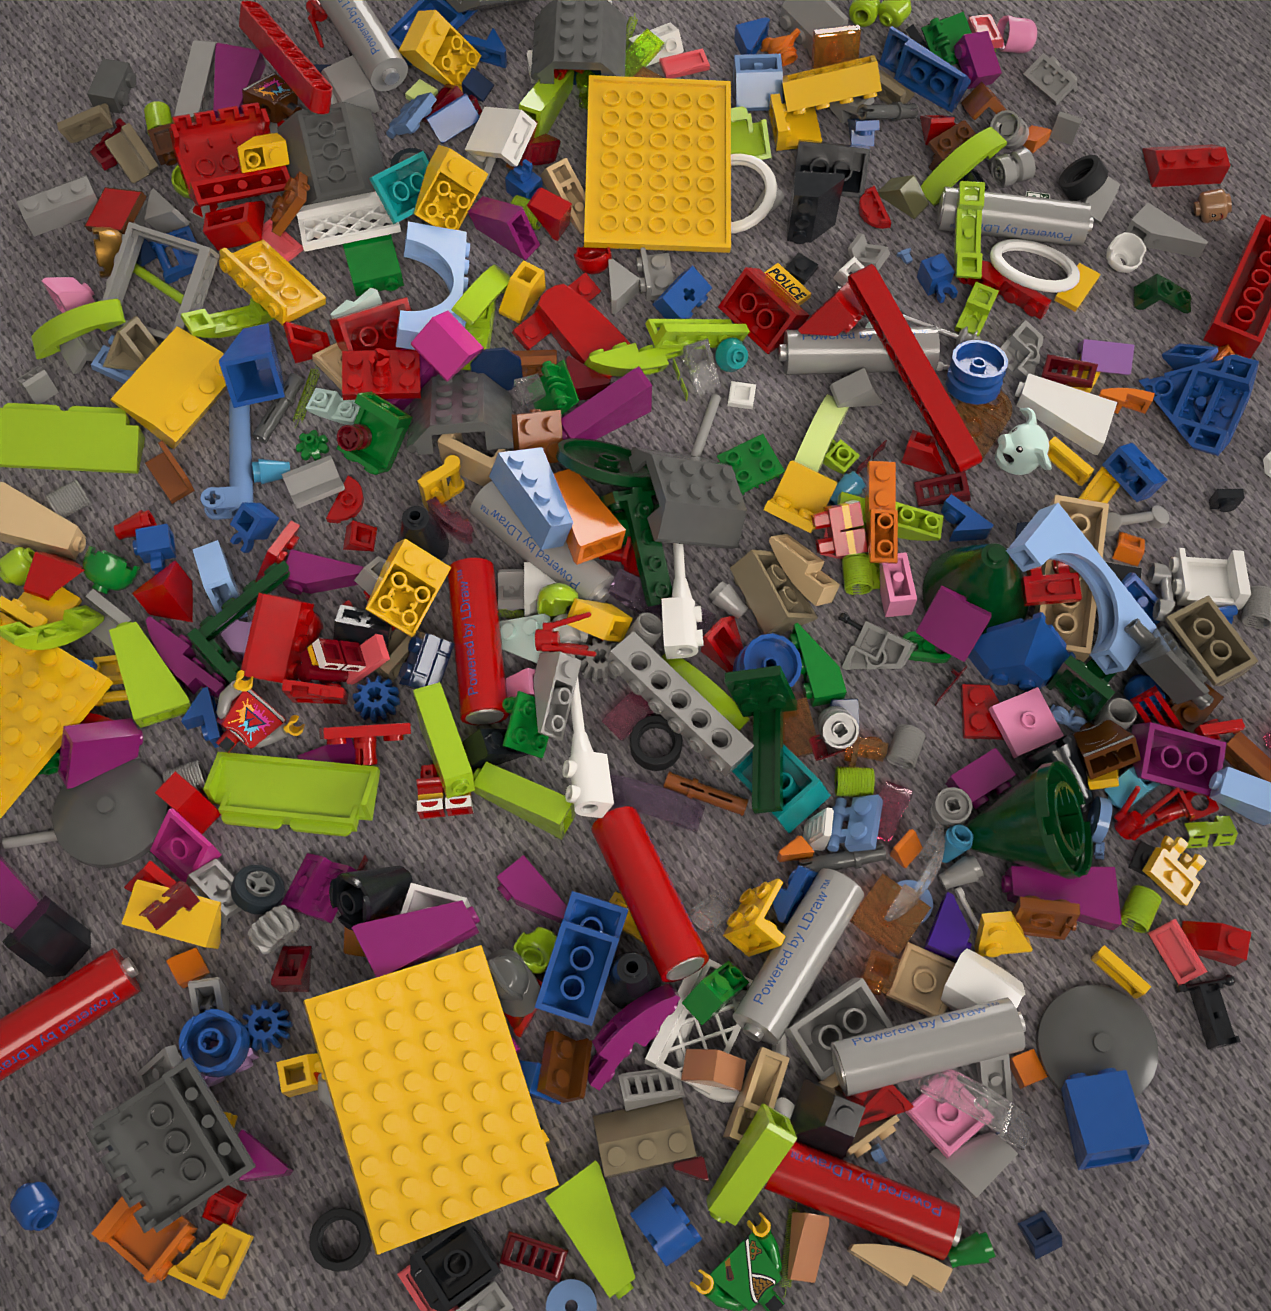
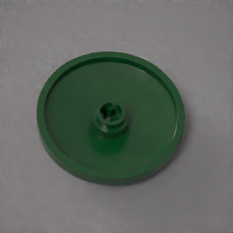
M585 438L565 439L558 444L557 460L581 476L604 485L620 487H648L653 485L647 464L638 472H633L629 457L632 455L629 448Z

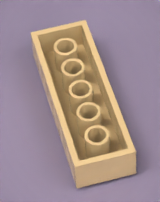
M1055 495L1049 506L1059 503L1103 558L1109 504ZM1048 559L1041 566L1042 575L1055 574L1052 567L1053 560ZM1069 566L1070 573H1077L1072 567ZM1078 573L1082 594L1080 602L1035 605L1034 614L1043 612L1046 616V624H1052L1067 644L1066 650L1073 652L1076 659L1085 662L1091 653L1097 606L1089 586Z

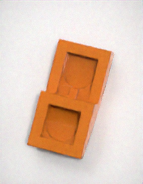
M1132 388L1102 389L1098 396L1117 402L1114 411L1116 414L1119 413L1122 407L1145 414L1153 401L1155 393Z

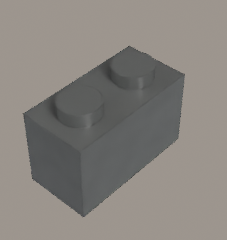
M102 59L87 92L93 107L106 103L109 106L110 112L121 113L123 106L128 104V94L131 88H134L136 85V75L133 73L130 63Z

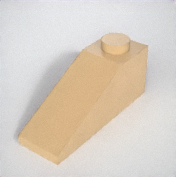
M564 158L547 167L540 177L548 191L572 203L570 222L582 234L584 233L585 192L567 158Z

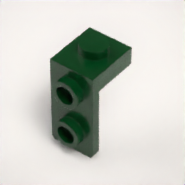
M1159 274L1153 275L1134 287V308L1138 310H1144L1162 300L1183 313L1188 314L1191 312L1192 298L1190 292Z

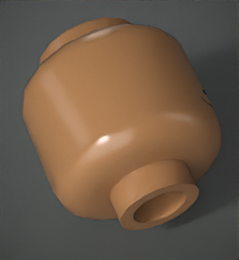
M1223 189L1202 192L1198 197V201L1194 202L1195 217L1200 216L1201 221L1204 223L1224 220L1228 213L1232 211L1231 196L1229 193L1226 194Z

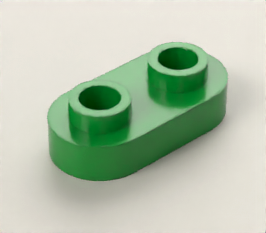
M915 631L908 632L903 636V638L916 643L917 650L912 652L908 660L946 663L952 657V655L945 651L943 654L937 653L935 651L937 647Z

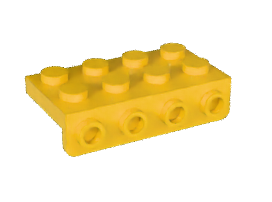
M264 239L234 253H231L227 248L220 249L219 266L221 270L235 280L240 288H243L256 303H259L282 326L285 322H291L326 305V297Z

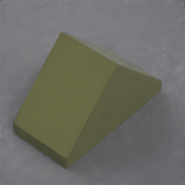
M914 175L891 178L878 191L882 199L914 220L929 205Z

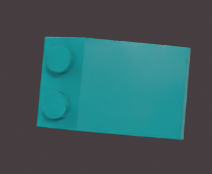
M424 151L369 178L393 225L414 213L426 168L429 164Z
M783 744V811L769 813L790 833L831 795L821 780ZM753 748L748 757L732 771L751 793Z

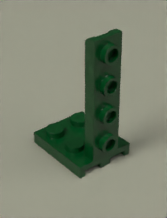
M653 485L643 488L642 486L631 488L630 490L620 492L613 491L600 497V500L612 514L622 509L623 512L625 511L645 602L648 607L662 604L661 599L672 598V586L662 542L654 541L647 519L654 512L652 498L656 497V492Z
M284 560L280 564L274 563L269 566L264 572V577L259 581L253 580L243 588V594L236 599L232 597L221 606L222 611L214 617L213 615L206 617L199 624L201 628L197 630L195 627L187 634L190 642L193 644L192 646L215 672L226 681L227 685L236 680V674L240 671V668L232 660L229 662L224 660L226 658L223 654L224 651L213 639L256 605L259 593L270 594L290 577L289 566Z
M1070 655L1061 665L1047 688L1052 690L1055 687L1066 697L1064 702L1068 706L1073 708L1076 705L1088 715L1085 720L1090 723L1115 694V691L1111 689L1108 682L1118 672L1106 675L1093 658L1085 664Z
M780 665L725 673V684L742 716H753V812L758 814L783 811V712L796 711L797 700Z

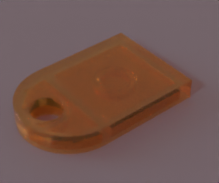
M1002 391L997 396L999 401L997 405L989 403L975 405L960 401L956 407L957 412L982 455V460L998 439L1012 415L1011 401Z

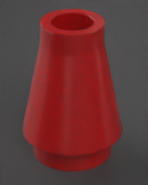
M140 510L121 523L114 525V532L119 540L136 537L135 529L156 526V521L149 510Z

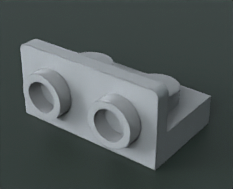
M1044 53L1023 73L1024 78L1056 106L1071 91L1075 93L1078 90V79L1075 74L1070 70H1063L1060 62L1055 57L1051 56L1049 58Z
M645 247L640 248V257H636L637 272H642L643 276L639 278L640 292H645L646 301L656 300L674 281L669 253L646 255Z
M215 858L189 874L186 883L195 895L221 902L222 930L226 927L228 919L242 909L235 904L231 896L230 889L234 877Z

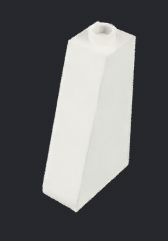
M1028 373L1025 383L1019 382L1015 396L1019 397L1016 406L1032 409L1036 414V419L1090 453L1098 456L1105 443L1117 402Z

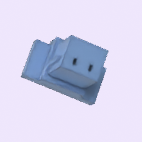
M911 248L904 249L896 255L897 258L901 257L905 264L913 261L910 255Z
M1105 842L1094 845L1095 859L1104 860Z
M879 1143L872 1146L871 1155L875 1162L878 1161L880 1165L888 1161Z

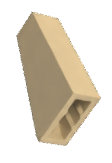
M0 482V541L76 560L78 553L83 552L86 546V537L80 528L8 484Z

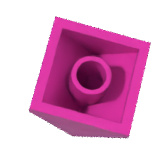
M449 311L432 317L411 342L412 347L446 382L484 349Z
M173 808L168 810L150 850L183 882L187 881L189 874L222 855Z

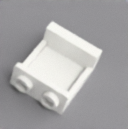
M484 107L465 150L479 162H484L486 157L502 158L510 166L517 167L537 123L519 109Z
M1178 548L1175 556L1170 558L1169 570L1173 573L1174 579L1172 591L1176 595L1178 606H1188L1209 595L1217 607L1236 605L1238 610H1242L1251 596L1244 551L1233 550L1229 558L1225 560L1186 557L1185 548Z

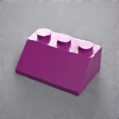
M1151 722L1133 725L1131 734L1136 738L1141 757L1140 761L1133 763L1138 778L1210 796L1212 789L1209 788V783L1212 775L1223 768L1227 742Z

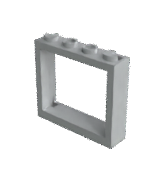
M129 222L125 234H122V243L119 252L114 257V267L111 276L106 281V290L101 301L119 299L122 305L144 239L196 255L197 259L173 330L178 326L190 333L181 319V313L202 309L220 255L210 247ZM145 326L156 339L164 341L169 335L168 333Z

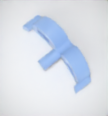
M1054 704L1050 708L1056 722L1065 724L1074 732L1080 731L1081 726L1087 723L1082 717H1073L1075 714L1074 710H1070L1068 713L1065 708L1055 706Z

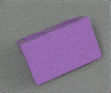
M1088 339L1078 343L1077 353H1081L1080 360L1098 364L1096 372L1120 375L1131 374L1134 353L1133 344Z

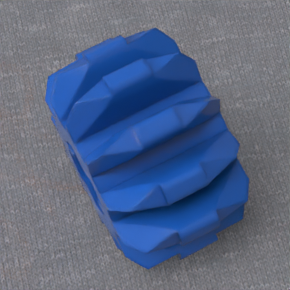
M378 675L375 682H372L370 678L366 677L367 684L365 686L357 684L359 692L353 694V700L356 702L354 709L356 712H361L360 716L363 720L370 717L372 723L375 724L378 716H381L382 720L387 722L386 713L396 715L394 706L400 705V699L397 697L399 690L397 687H392L393 683L390 679L383 682L382 677ZM378 696H381L379 701L374 699V702H372V698L376 697L378 699Z
M263 1000L261 1009L255 1004L251 1005L250 1008L253 1014L251 1016L248 1014L242 1015V1018L248 1022L244 1027L249 1032V1040L252 1043L251 1048L257 1052L262 1047L265 1053H270L271 1043H273L277 1049H280L282 1043L278 1039L280 1037L284 1039L290 1038V1035L283 1031V1029L293 1026L290 1020H285L290 1013L286 1009L280 1010L281 1004L278 1002H274L270 1007L269 1002ZM264 1021L272 1023L268 1024L271 1027L268 1032L260 1030V1028H264L261 1026Z

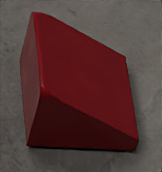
M700 1156L674 1162L673 1171L708 1183L709 1179L704 1157Z

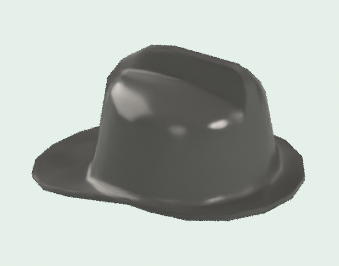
M498 949L492 952L486 960L503 1012L513 1017H524L535 1010V1004L540 992V986L536 977L517 952L510 949Z

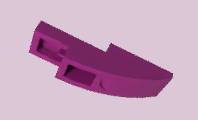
M149 616L146 619L153 645L173 675L193 694L201 687H208L212 694L219 699V694L225 689L226 681L215 672L210 675L205 671V665L195 658L196 654L191 648L193 644L188 638L182 634L177 637L172 633V627L165 621L160 619L157 622Z
M667 983L655 988L628 1004L592 1040L597 1051L589 1064L587 1078L592 1087L600 1091L603 1085L613 1078L617 1066L623 1058L629 1056L635 1042L646 1047L649 1041L658 1035L660 1026L668 1015L674 1013L681 999L672 985Z

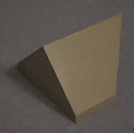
M134 316L116 332L103 367L136 371L157 349L159 344L138 316Z

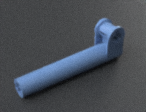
M231 399L229 400V487L207 488L200 497L201 503L205 507V514L212 520L234 518L242 502L253 503L250 405L234 408Z

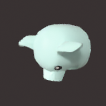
M1020 408V411L1026 417V423L1017 425L1008 434H1002L998 437L999 446L995 451V461L1001 469L1015 475L1029 474L1039 465L1044 470H1051V462L1047 455L1049 451L1047 434L1037 425L1036 414L1032 409ZM1003 453L1010 455L1014 461L1011 463L1006 461Z

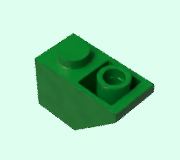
M728 961L701 980L683 1000L682 1004L703 1025L721 1011L750 982L743 976L739 968Z

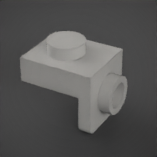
M859 233L848 247L851 259L855 257L864 267L873 264L878 271L890 255L888 247L867 244L865 235Z
M524 569L498 570V609H507L509 611L524 609Z

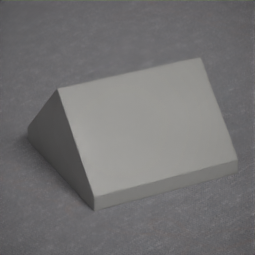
M353 55L322 70L323 77L333 87L332 92L339 103L347 102L370 109L373 113L379 112L380 109L373 87Z

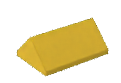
M139 879L135 882L121 924L206 948H219L221 943V902L197 896L200 902L190 912L182 907L176 912L177 914L156 930L146 917L139 916V914L155 900H159L163 904L166 903L170 897H162V894L170 888Z

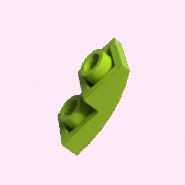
M841 439L838 442L832 440L824 457L823 464L844 475L860 455Z

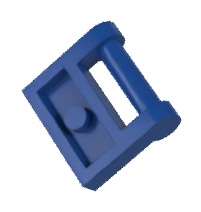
M189 226L167 233L197 243ZM152 241L149 242L157 255L163 269V278L167 284L192 274L197 259L196 255L172 248L179 265L172 267L165 252V248L168 246Z

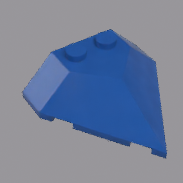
M1232 354L1223 357L1222 360L1211 363L1203 362L1164 373V376L1153 379L1145 378L1138 381L1146 391L1155 393L1153 400L1192 449L1219 456L1231 442L1249 401L1259 361Z
M1043 612L1033 614V619L1024 621L1019 618L987 628V633L979 637L968 658L984 679L991 680L993 684L1000 686L1013 684L1018 685L1021 690L1030 691L1037 687L1040 689L1050 683L1065 660L1070 655L1075 659L1076 656L1073 652L1066 650L1067 644L1052 624H1046V616Z

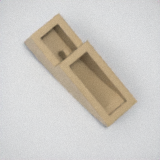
M788 534L771 536L769 543L783 571L795 587L815 606L832 603L840 584L821 571L825 561Z
M760 1047L743 1082L742 1091L739 1092L723 1135L724 1138L739 1143L762 1103L774 1109L789 1063V1057Z
M853 1244L847 1249L849 1253L901 1286H907L912 1277L936 1293L942 1292L953 1270L934 1258L913 1250L891 1245Z

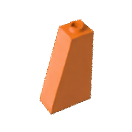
M570 469L554 473L556 482L573 520L566 543L575 564L578 565L621 549L626 529L584 479Z

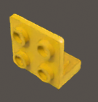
M780 93L770 94L769 119L776 151L798 149L799 139L822 142L814 106L807 108L805 113L793 115V111L787 112L786 104L782 103Z
M792 460L789 462L773 498L767 501L764 511L812 533L815 529L812 525L811 515L824 511L823 507L828 505L838 483Z
M63 587L57 590L49 601L23 592L18 599L13 598L12 601L1 595L0 611L16 622L33 628L63 620L64 610L78 607L82 600Z
M779 878L770 882H763L756 888L747 889L739 899L741 904L737 911L732 913L727 920L728 927L723 936L748 957L781 946L786 937L777 929L774 923L764 918L783 884Z

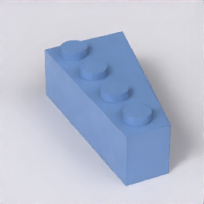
M543 448L498 453L489 475L492 482L541 550L563 546L573 525V520Z

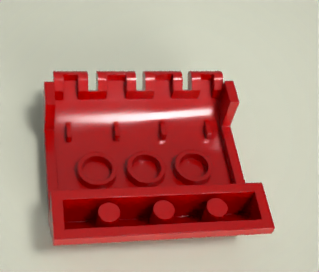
M258 102L241 105L242 114H239L237 106L217 109L219 118L215 117L214 110L193 113L195 119L193 123L190 114L172 117L173 124L170 125L169 131L173 151L189 197L198 207L284 191L285 185L290 179L286 165L246 173L241 172L237 147L254 136L269 134L270 120L266 108L260 110Z

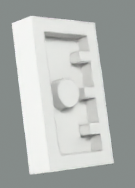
M671 22L629 38L630 46L638 54L640 65L643 68L659 62L660 58L677 55L684 51L679 29Z

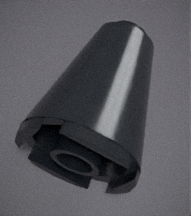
M412 506L406 509L402 515L397 542L407 539L441 561L446 557L449 549V539L446 532L425 508Z
M1073 733L1041 747L1036 754L1033 755L1031 753L1022 759L1025 766L1031 772L1044 763L1063 762L1075 776L1084 796L1086 804L1079 805L1081 813L1092 808L1090 802L1094 800L1092 790L1089 789L1088 777Z
M400 865L341 873L330 882L329 897L332 908H338L341 916L337 918L340 923L353 931V926L377 919L405 896L413 881L412 875Z
M625 952L613 958L604 986V992L611 1003L623 1009L637 998L660 987L661 978L651 958L639 952Z

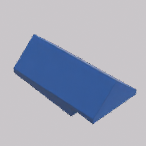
M418 0L387 34L399 50L418 11L437 10L457 30L478 10L459 13L446 0ZM402 55V57H403L404 60L406 61L407 65H412V64Z
M893 26L889 28L879 64L896 73L894 79L903 86L952 113L967 90L971 80L966 74Z
M572 891L535 1008L589 1026L593 1025L629 910L628 908Z

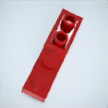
M982 260L981 279L958 278L962 284H969L972 287L978 282L999 290L997 297L999 294L1002 295L1008 303L1018 305L1024 309L1026 314L1032 317L1035 316L1040 320L1046 314L1052 301L1036 290L1009 280L999 273L992 263Z

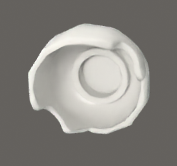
M1124 232L1117 235L1107 248V263L1117 272L1130 273L1143 262L1142 258L1146 252V246L1142 239L1133 233ZM1120 258L1125 261L1126 265H1123Z

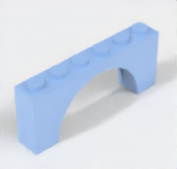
M408 222L404 257L422 262L436 271L445 281L450 295L441 304L427 310H400L396 347L415 350L411 342L432 317L445 311H449L465 328L466 321L451 309L461 298L463 292L467 291L468 277H464V275L468 274L469 260L465 259V257H469L470 243L466 242L467 232Z
M1059 503L1040 509L1006 550L1022 572L1042 566L1048 559L1063 562L1078 572L1089 586L1098 610V636L1090 656L1106 675L1127 670L1139 653L1140 646L1125 632V627L1137 618L1151 633L1157 627Z

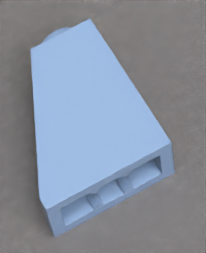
M217 540L193 549L203 587L216 614L222 611L221 606L232 597L236 599L240 596L227 558ZM247 612L238 620L248 617Z
M1230 767L1221 769L1212 775L1209 783V788L1212 789L1209 798L1261 825L1271 824V782Z

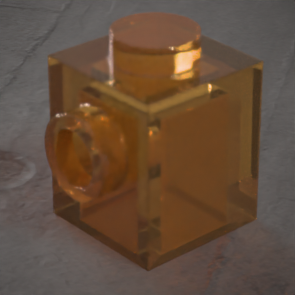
M872 949L866 956L860 978L864 979L874 995L886 994L892 988L901 959Z

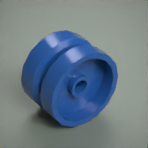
M970 340L958 344L953 350L950 367L946 376L945 385L948 392L956 399L969 404H987L995 400L1001 391L1003 378L1008 367V358L1002 349L987 341Z
M773 633L764 634L752 640L739 652L734 661L733 672L780 665L790 687H792L800 677L802 662L797 648L787 638Z

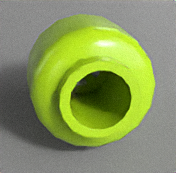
M853 0L849 8L851 21L860 27H867L873 24L879 14L880 0Z
M883 0L879 5L878 16L880 22L886 27H899L911 13V1Z
M16 547L0 558L1 579L7 584L25 585L35 552L28 547L26 549Z

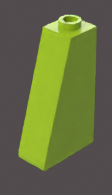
M570 69L562 80L554 78V84H540L539 79L520 102L519 110L524 111L530 118L538 121L534 138L549 133L573 89L574 70Z
M123 622L118 624L116 628L110 629L109 633L136 724L142 728L184 715L192 703L138 623Z
M441 683L414 689L413 693L420 729L447 799L475 791L473 773Z
M486 762L482 769L478 768L473 774L475 794L561 840L576 816L574 803L567 802L565 795Z
M764 1103L761 1104L706 1198L708 1211H710L709 1214L715 1220L723 1224L727 1221L736 1226L797 1139L788 1117Z
M595 1160L544 1199L608 1297L611 1298L613 1295H616L619 1300L634 1288L631 1282L635 1279V1274L600 1165Z

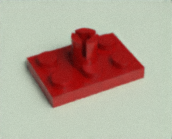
M382 348L365 351H342L343 400H356L358 393L373 392L383 399L421 398L420 354L416 350H385Z
M410 723L319 728L320 739H326L327 745L347 744L346 738H354L355 765L378 764L376 736H383V741L404 740V734H411Z

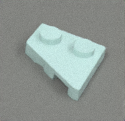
M539 614L500 621L502 650L537 663L539 654L549 651L542 652L536 650L535 631L536 629H543V623L550 622V616Z

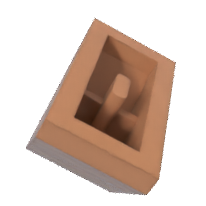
M686 1049L681 1080L741 1092L746 1060L720 1050Z

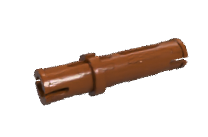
M670 771L668 772L663 788L686 795V799L692 800L695 798L740 814V816L744 815L749 799H744L699 783V779L693 778L691 780Z

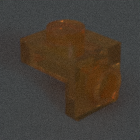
M857 737L851 746L846 747L844 761H848V767L853 768L856 765L857 756L883 762L889 743L882 742L877 737Z

